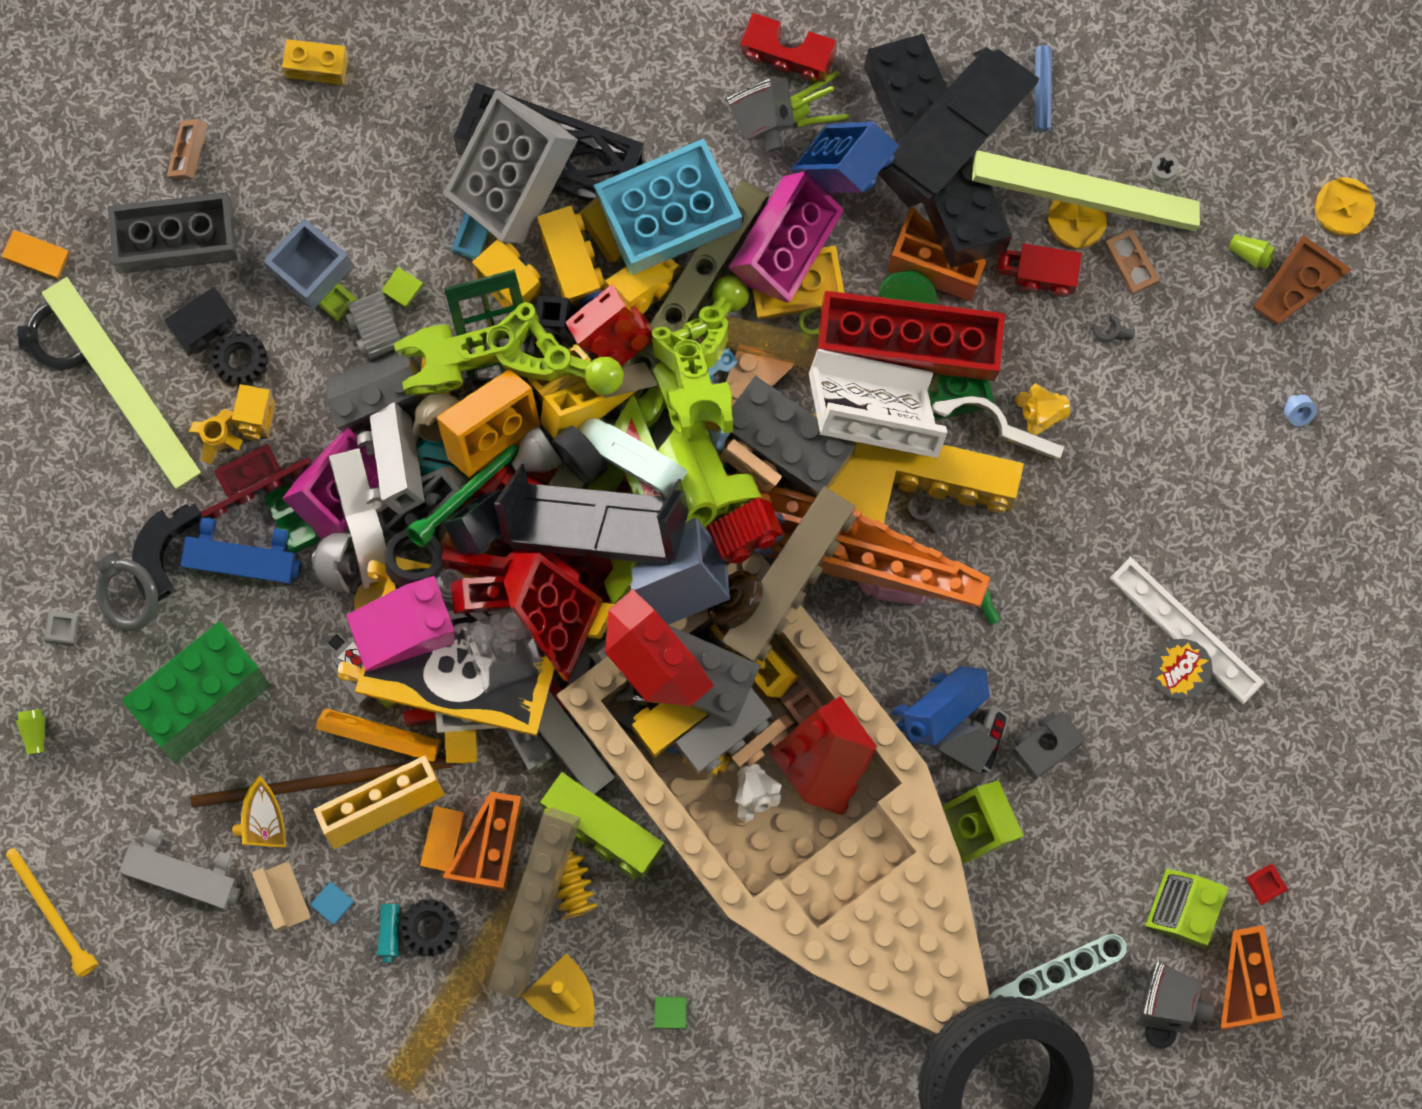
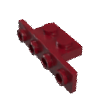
M267 443L214 470L227 498L200 513L202 517L209 515L211 519H214L228 512L225 507L226 505L236 501L238 506L255 498L252 492L261 487L267 492L282 484L279 478L289 473L293 478L302 474L308 468L307 464L312 461L310 457H307L281 470Z

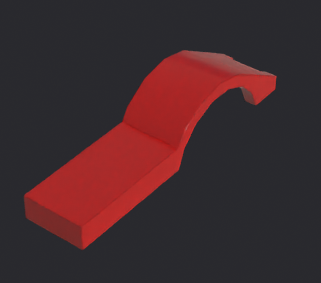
M444 548L442 562L446 572L477 577L506 576L515 554L540 553L578 582L580 578L578 572L554 553L519 549L511 552L506 557H499L487 554L475 556L473 552L460 555L456 549Z

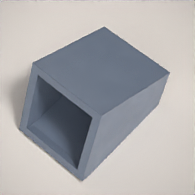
M696 517L685 524L676 561H671L670 565L638 562L632 567L633 581L630 584L631 590H634L668 625L730 599L727 561L720 559L712 536Z

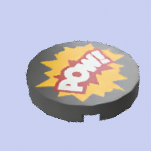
M1185 638L1174 639L1162 645L1155 653L1151 665L1152 678L1158 689L1165 695L1179 700L1190 699L1202 693L1209 685L1213 673L1212 659L1207 650L1198 642Z

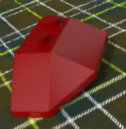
M634 590L630 591L609 609L605 654L646 702L690 707L714 687V684L692 653L659 614Z

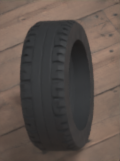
M1003 996L987 999L957 1014L934 1038L924 1057L919 1074L918 1098L920 1109H962L965 1084L978 1062L998 1046L1020 1039L1038 1041L1046 1048L1049 1054L1050 1072L1047 1085L1040 1100L1033 1109H1089L1094 1092L1093 1063L1081 1037L1048 1007L1023 997Z

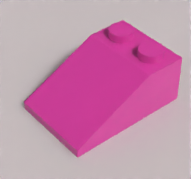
M349 428L344 429L312 462L282 498L322 539L333 533H344L348 527L329 456L359 448L370 489L376 488L379 484L375 454L368 455L366 445L361 448L358 447L357 436Z
M435 576L404 585L346 615L365 672L454 644L455 631Z

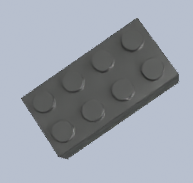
M228 192L108 206L113 265L118 274L238 260L233 208Z
M756 375L732 406L733 432H730L727 438L730 441L734 439L737 442L741 441L747 444L753 450L752 454L760 460H766L773 464L778 474L814 498L818 496L824 486L828 489L832 486L855 454V443L850 440L820 435L817 417Z
M668 625L696 658L714 684L712 689L690 707L734 726L761 665ZM620 671L619 676L627 679Z

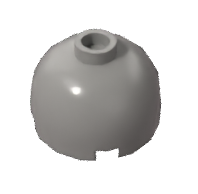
M350 532L333 533L325 537L312 554V565L318 580L325 587L334 591L346 593L357 591L362 581Z

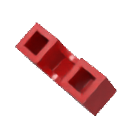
M752 13L740 43L741 52L747 60L754 63H761L763 61L772 64L773 68L784 73H788L790 70L811 82H816L817 80L826 81L837 53L836 40L808 31L804 42L800 46L787 48L779 43L782 34L781 22Z

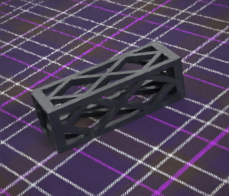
M475 83L454 134L457 154L463 155L495 89ZM506 94L557 123L578 140L576 144L584 146L573 149L569 157L595 153L604 164V167L578 171L568 159L565 168H563L553 187L555 190L591 202L597 197L594 185L600 183L597 180L591 179V177L612 174L614 177L645 162L644 143ZM605 154L611 159V161H612L615 165H613V164L610 162V160L605 156Z

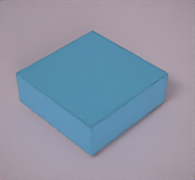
M330 881L310 905L335 925L355 902Z

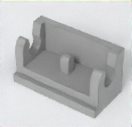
M504 729L529 774L556 760L550 746L539 731L536 737Z

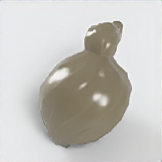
M441 393L432 394L423 399L415 411V424L419 436L430 442L443 441L436 417L460 402V400L454 396Z

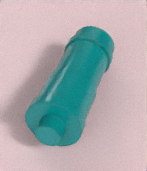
M381 904L380 932L378 934V951L376 956L382 958V963L391 964L392 958L399 957L398 927L400 905Z

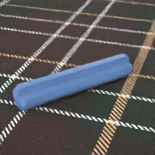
M1047 45L1037 46L1035 51V76L1039 78L1038 84L1035 86V130L1047 132L1051 129L1052 48Z

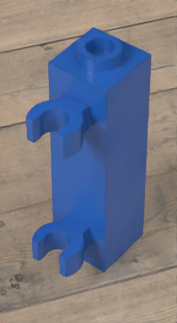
M209 518L201 519L199 538L185 536L181 567L185 569L293 585V580L299 579L301 561H297L298 555L285 552L288 538L286 530L274 529L271 549L213 541L217 521Z
M959 666L948 676L944 673H936L930 678V682L938 684L911 708L907 705H898L892 711V714L900 715L903 720H900L895 725L900 731L906 730L909 742L935 746L990 697L986 669Z

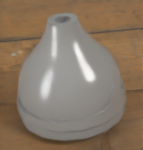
M536 426L521 440L518 453L511 464L516 471L521 464H524L526 472L547 473L560 467L563 462L541 429Z

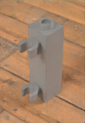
M394 402L369 415L372 431L360 433L357 436V443L360 448L366 445L367 454H375L380 488H373L365 493L366 504L369 505L374 502L376 512L383 511L389 506L397 514L401 515L425 501L415 436L412 428V417Z
M151 827L148 830L143 847L132 843L129 844L119 873L123 876L224 911H228L230 905L235 906L240 894V888H237L238 882L235 879L227 877L234 858L231 857L232 855L220 851L213 871L158 853L157 850L162 842L164 833Z

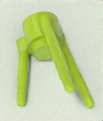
M838 70L829 74L825 82L817 81L790 97L794 123H797L798 128L808 124L835 122L850 118L849 114L806 118V115L811 114L808 103L833 92L834 87L830 86L810 96L807 95L839 76L840 72Z

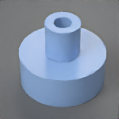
M1293 395L1289 397L1284 408L1285 416L1294 426L1308 424L1317 413L1316 405L1307 395Z

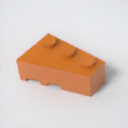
M912 206L908 211L887 271L895 273L898 271L915 270L926 275L934 284L935 289L972 302L986 260L982 259L950 268L932 224L920 216L918 210Z
M490 791L466 838L459 846L457 854L442 877L446 882L507 893L524 803L521 796Z
M1264 925L1234 930L1221 1031L1283 1020Z

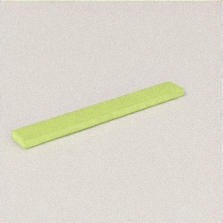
M978 150L973 155L972 181L1190 231L1196 232L1200 227V201Z
M68 277L43 291L42 296L174 489L177 491L200 476L201 471Z

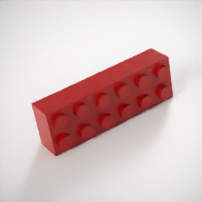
M825 291L821 303L817 349L929 371L934 374L995 381L1000 372L1005 313Z

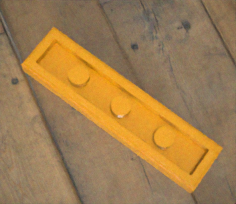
M328 708L324 709L317 719L315 728L418 758L426 755L427 759L432 762L435 761L442 744L440 739Z

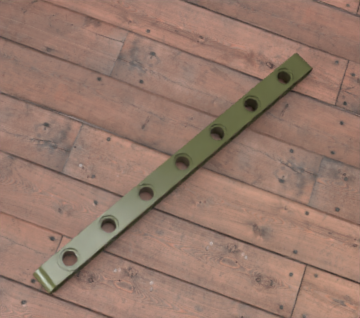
M745 180L740 182L732 197L742 215L741 229L699 246L650 323L652 329L667 327L671 332L682 329L684 323L695 319L711 294L714 283L721 278L769 199L768 193ZM701 267H707L712 272L708 275H701L697 270ZM675 315L681 321L677 324H670L666 321V318ZM651 342L629 359L623 367L645 362L650 367L649 371L653 376V369L661 360L653 356ZM649 388L637 390L634 396L641 398ZM632 395L609 413L620 416ZM603 416L601 419H599V420H601V421H603V422H605V423H607V424H610V425H612V426H614L615 423H616V422H614V423L606 422V421L603 419L605 416ZM563 461V464L559 467L548 486L588 489L589 484L580 480Z

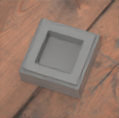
M49 610L44 641L75 645L80 615Z

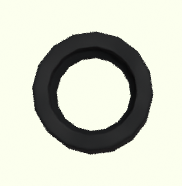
M568 426L552 440L558 455L584 483H593L608 470L607 464L599 451L576 427Z
M406 530L395 534L388 542L385 551L386 573L391 581L399 587L435 576L437 581L443 569V549L438 539L433 535V539L423 547L432 555L433 561L430 568L423 572L410 573L398 567L396 556L400 550L418 545L410 539Z

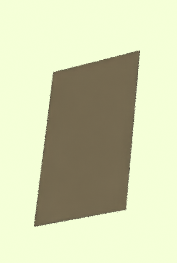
M645 362L622 367L624 372L622 385L616 392L604 396L608 398L657 386L658 384Z

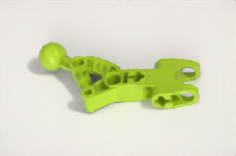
M725 275L714 283L711 293L714 304L702 308L699 312V318L684 323L683 328L675 332H671L667 327H656L652 331L653 356L660 359L675 372L679 389L667 390L666 399L671 423L682 439L691 438L690 428L700 421H712L720 427L722 432H733L732 392L728 382L712 384L708 369L715 366L725 350L728 341V321L726 319L728 313L737 312L748 302L750 295L748 286L736 275ZM700 337L705 338L701 344L695 341V339H698Z
M528 302L520 304L495 326L453 337L449 325H435L420 329L394 343L395 352H397L398 357L421 356L425 358V366L422 371L402 382L403 389L407 395L437 394L458 389L463 385L461 372L500 363L506 371L510 369L519 376L537 380L551 381L557 377H565L571 374L585 379L588 387L599 395H610L616 392L622 385L624 377L622 366L611 357H599L590 362L571 356L568 349L559 345L551 333H546L539 323V317L534 306ZM531 332L536 337V345L545 358H535L521 351V345ZM500 339H509L506 346L496 347ZM486 343H488L490 350H487ZM475 347V353L470 354L471 348Z

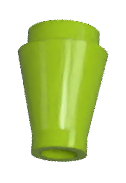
M1235 234L1228 250L1240 256L1256 269L1261 267L1266 270L1273 259L1276 248L1270 246L1268 241Z
M42 709L17 712L18 720L15 722L26 748V755L45 752L46 716H43Z

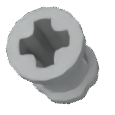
M1161 153L1154 158L1151 170L1149 171L1150 180L1154 184L1163 187L1173 182L1179 167L1175 156L1170 153ZM1159 166H1162L1163 169L1169 168L1168 174L1164 170L1158 171Z

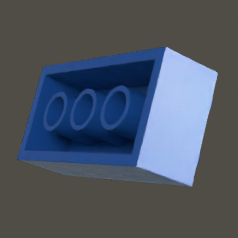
M875 122L825 124L790 170L794 174L806 171L827 193L866 192L875 184L877 180L875 176L879 171L893 161L895 157L893 153L899 145Z

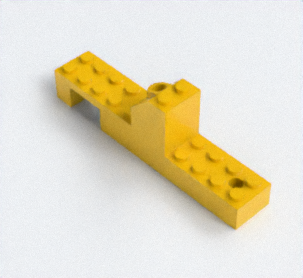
M704 421L707 430L719 431L720 427L716 423ZM728 438L725 440V447L731 442ZM852 441L856 444L855 454L829 488L855 505V509L862 512V515L882 523L885 520L893 483L899 484L898 488L906 492L914 493L917 489L928 491V495L936 499H946V496L958 498V503L962 505L975 506L976 503L988 505L987 509L992 512L1005 513V510H1012L1016 500L1024 463L947 445L942 446L938 458Z

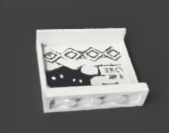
M817 349L809 371V378L820 435L938 458L947 435L946 426L935 424L927 390L933 377V372Z

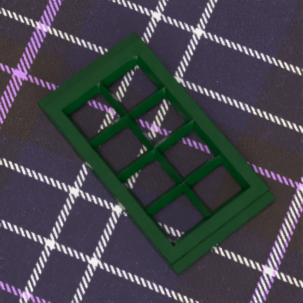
M515 269L444 288L456 336L467 333L466 324L487 319L489 327L495 326L493 317L511 313L520 304L524 303ZM509 288L513 305L491 311L487 294ZM481 296L485 313L463 319L459 302ZM529 336L523 343L525 349L523 353L527 354ZM499 341L497 342L496 347H500ZM500 363L466 370L468 377H479L477 371L499 365L501 374L506 370Z

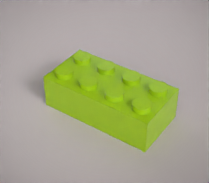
M563 772L560 773L540 801L542 813L555 808L580 817L581 820L574 840L582 845L586 841L592 844L596 855L608 863L611 859L620 864L619 870L632 880H635L637 876L644 880L664 851V842Z

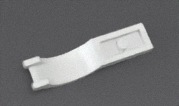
M970 396L932 404V412L946 417L953 409L962 405L981 407L994 417L999 428L1000 439L1055 460L1061 458L1064 446L1007 425L1006 417L998 406L985 398Z
M357 448L331 455L329 459L344 516L355 548L362 585L364 589L370 588V583L381 581L370 579L367 568L370 561L385 564L386 544L374 503L366 504L365 493L370 490L360 449Z

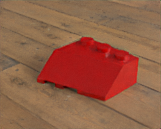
M540 553L515 554L504 579L510 607L563 680L568 681L603 599Z
M840 696L816 710L771 749L769 753L805 803L843 815L849 807L850 797L855 794L858 788V780L865 773L877 746Z

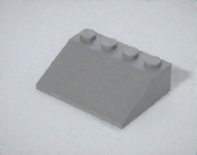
M495 90L443 194L502 242L525 243L537 220V216L540 215L578 140L557 123L501 91Z

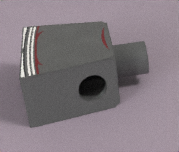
M768 78L726 97L744 138L747 140L763 139L767 153L783 148L779 132L792 127L794 124L787 78Z
M1156 961L1147 978L1136 1025L1183 1033L1188 1030L1194 1019L1210 1023L1215 1006L1199 1000L1202 984L1199 981L1162 962Z

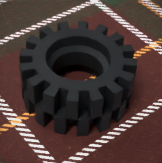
M242 330L240 334H237V331H231V336L227 337L225 334L222 336L223 340L221 342H216V350L212 351L213 366L220 379L224 383L227 382L229 386L234 387L236 385L239 387L240 384L253 386V382L256 380L259 382L262 379L261 375L263 373L266 374V365L268 364L267 352L263 343L257 339L256 335L252 333L249 335L247 331ZM238 349L247 350L252 356L250 365L243 370H235L229 365L230 355Z
M435 899L419 900L417 904L413 903L410 909L403 915L404 919L401 921L402 936L406 944L419 955L430 957L437 954L441 955L448 948L452 947L454 940L457 938L458 923L456 916L450 907L442 901L439 902ZM426 916H434L442 924L441 933L435 939H424L418 933V924Z

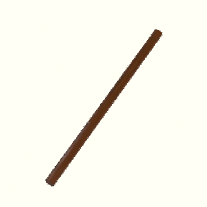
M446 756L436 757L434 762L429 761L433 770L452 768L451 763H446ZM410 762L282 781L267 785L274 795L369 781L375 780ZM249 787L191 796L192 808L244 800Z

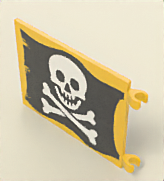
M396 557L398 567L406 572L419 573L429 569L431 566ZM377 561L369 562L367 568L368 577L373 580H387L382 596L400 588L387 575L385 564ZM444 568L442 569L441 576L437 579V584L455 631L453 645L365 672L363 665L360 668L348 662H341L339 664L338 677L344 681H356L355 693L536 737L555 669L513 610L453 614L450 583L462 578H476L477 576L446 572Z

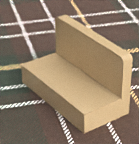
M289 862L282 863L268 870L260 868L251 872L273 929L276 932L311 918Z

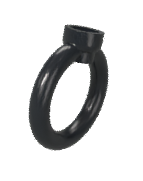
M45 303L32 313L27 325L18 326L19 349H28L34 359L52 369L65 370L82 364L86 359L80 350L72 356L57 358L50 356L40 347L38 327L46 316L54 313L48 303Z

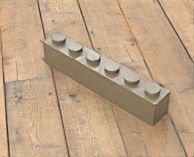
M824 486L762 579L763 596L757 610L744 624L729 629L722 640L723 647L754 663L757 660L761 662L765 660L772 649L769 642L774 634L778 636L782 634L789 623L786 616L792 608L797 610L806 597L803 590L809 582L814 584L821 575L823 568L820 567V564L826 556L831 559L838 549L840 542L836 540L841 532L845 531L848 533L857 519L853 515L855 513V505Z
M551 808L543 813L488 989L515 999L526 991L581 820L580 817L555 808Z

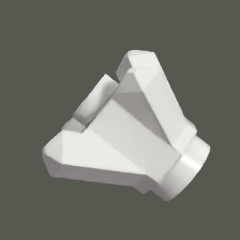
M748 765L737 772L738 790L735 802L738 803L737 817L742 822H749L754 819V812L766 811L780 803L781 795L779 792L782 785L766 775L765 771L761 770L760 765Z

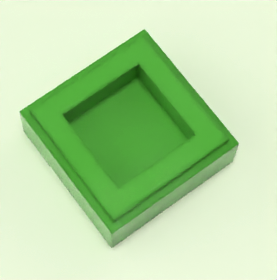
M655 996L654 1028L686 1029V997Z

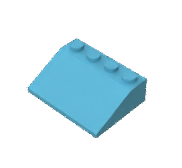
M704 138L594 185L617 247L631 276L741 229L742 215Z

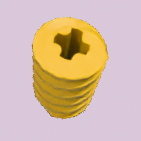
M570 851L559 886L562 889L556 895V899L565 900L558 906V910L568 912L561 920L585 915L597 907V903L587 902V899L594 895V891H584V887L591 883V879H581V875L587 872L588 868L578 867V863L584 860L585 856L575 855V851Z

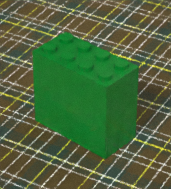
M219 620L121 699V701L156 744L176 764L271 687L259 667Z

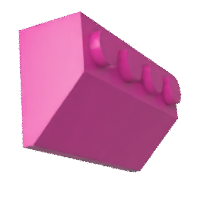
M806 171L783 176L730 264L729 269L748 287L783 302H790L844 209Z

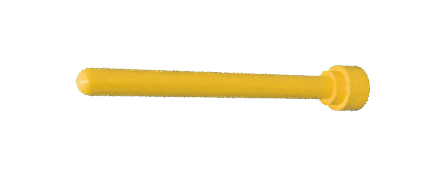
M14 848L9 849L6 853L9 862L72 957L70 961L73 964L71 966L72 970L78 978L84 977L96 969L99 963L93 954H88L86 950L83 951L19 852Z

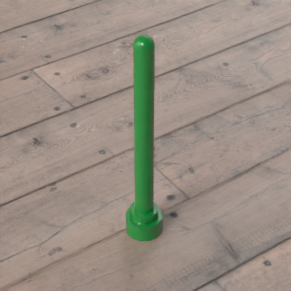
M516 444L509 445L427 519L415 520L406 529L410 539L416 545L424 547L433 539L432 534L435 533V528L516 457L519 447Z

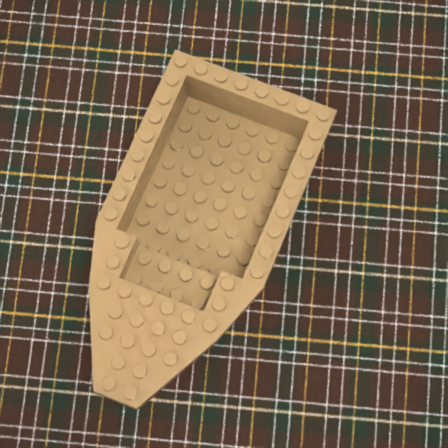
M756 551L749 553L750 557L746 561L738 564L730 563L727 566L728 575L745 570L755 575L760 581H762L771 567L764 557ZM801 605L797 610L794 608L790 610L786 616L789 623L780 636L774 634L771 641L802 676L803 681L807 686H810L823 706L841 696L877 746L865 773L858 780V788L855 794L850 797L849 807L843 815L805 803L769 753L774 748L770 743L762 749L765 755L754 764L760 765L761 770H764L766 775L782 785L779 792L781 795L780 803L766 811L754 812V819L749 822H742L737 817L738 803L735 802L738 790L737 772L741 768L748 766L749 763L746 762L739 767L731 757L725 773L719 771L715 778L704 772L697 775L692 767L682 763L683 756L681 753L672 754L665 750L654 758L638 737L620 726L633 701L617 703L615 694L629 689L630 682L619 676L620 670L608 656L557 694L558 699L728 919L810 974L936 1035L957 1014L970 1006L985 1001L990 996L961 857L928 766ZM708 609L669 624L690 635L697 634L705 629L718 647L729 651L722 646V642L710 629L714 621L708 616ZM754 681L751 688L773 714L768 720L771 725L788 712L777 697L767 696ZM794 723L786 730V733L789 735L799 725ZM752 732L743 740L747 745L757 736Z

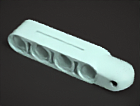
M590 418L582 423L578 429L595 446L604 460L666 496L669 495L678 479L682 481L688 473L685 468L672 459L599 419Z
M1116 934L1103 936L1021 974L1015 981L994 990L987 999L1013 996L1015 998L1023 997L1035 1001L1117 963L1126 953V943L1122 937ZM1105 942H1114L1118 946L1119 953L1117 957H1108L1104 953L1103 945ZM1083 954L1089 957L1091 966L1088 970H1080L1076 966L1075 958L1077 955ZM1056 967L1061 970L1063 979L1060 983L1049 981L1047 978V970L1049 968ZM1022 980H1029L1033 983L1035 992L1032 996H1024L1020 993L1018 987Z

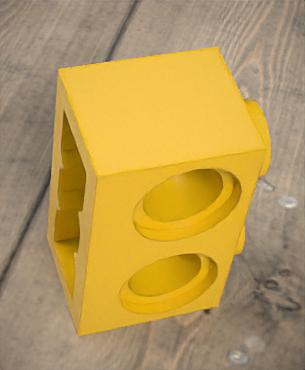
M286 39L282 64L285 78L344 85L348 64V54L345 46Z

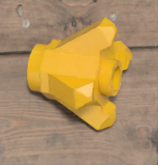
M1034 383L1029 393L1020 392L1015 396L1017 406L1023 407V415L1028 421L1027 430L1030 434L1037 436L1054 423H1059L1070 415V403L1065 395L1052 393L1037 383Z
M223 409L216 417L209 418L203 422L193 421L189 432L201 436L203 441L201 461L212 464L217 452L226 448L239 451L243 440L231 434L229 430L233 416L232 411Z

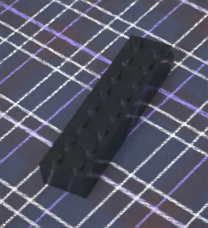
M924 34L868 49L864 69L897 143L944 93L947 86ZM973 155L930 200L923 202L950 268L1005 253L1012 238L1010 229L991 186L972 181Z

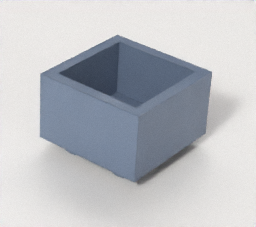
M305 218L263 261L269 273L312 310L353 268L348 254Z

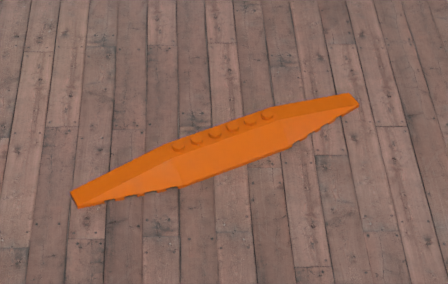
M559 467L547 473L526 472V474L537 479L541 484L549 485ZM626 474L613 492L633 494ZM774 487L768 493L759 489L762 499L769 501L775 510L774 512L783 515L785 520L784 523L780 524L784 539L772 545L773 554L765 557L772 559L778 557L816 498ZM856 509L853 514L857 517L855 523L848 533L842 531L836 540L840 542L838 549L831 559L826 556L820 564V567L823 568L822 573L838 578L979 608L982 605L991 580L990 577L957 560L953 561L943 556L941 552L915 542L913 538L905 534H899L890 529L888 525L862 515V512Z

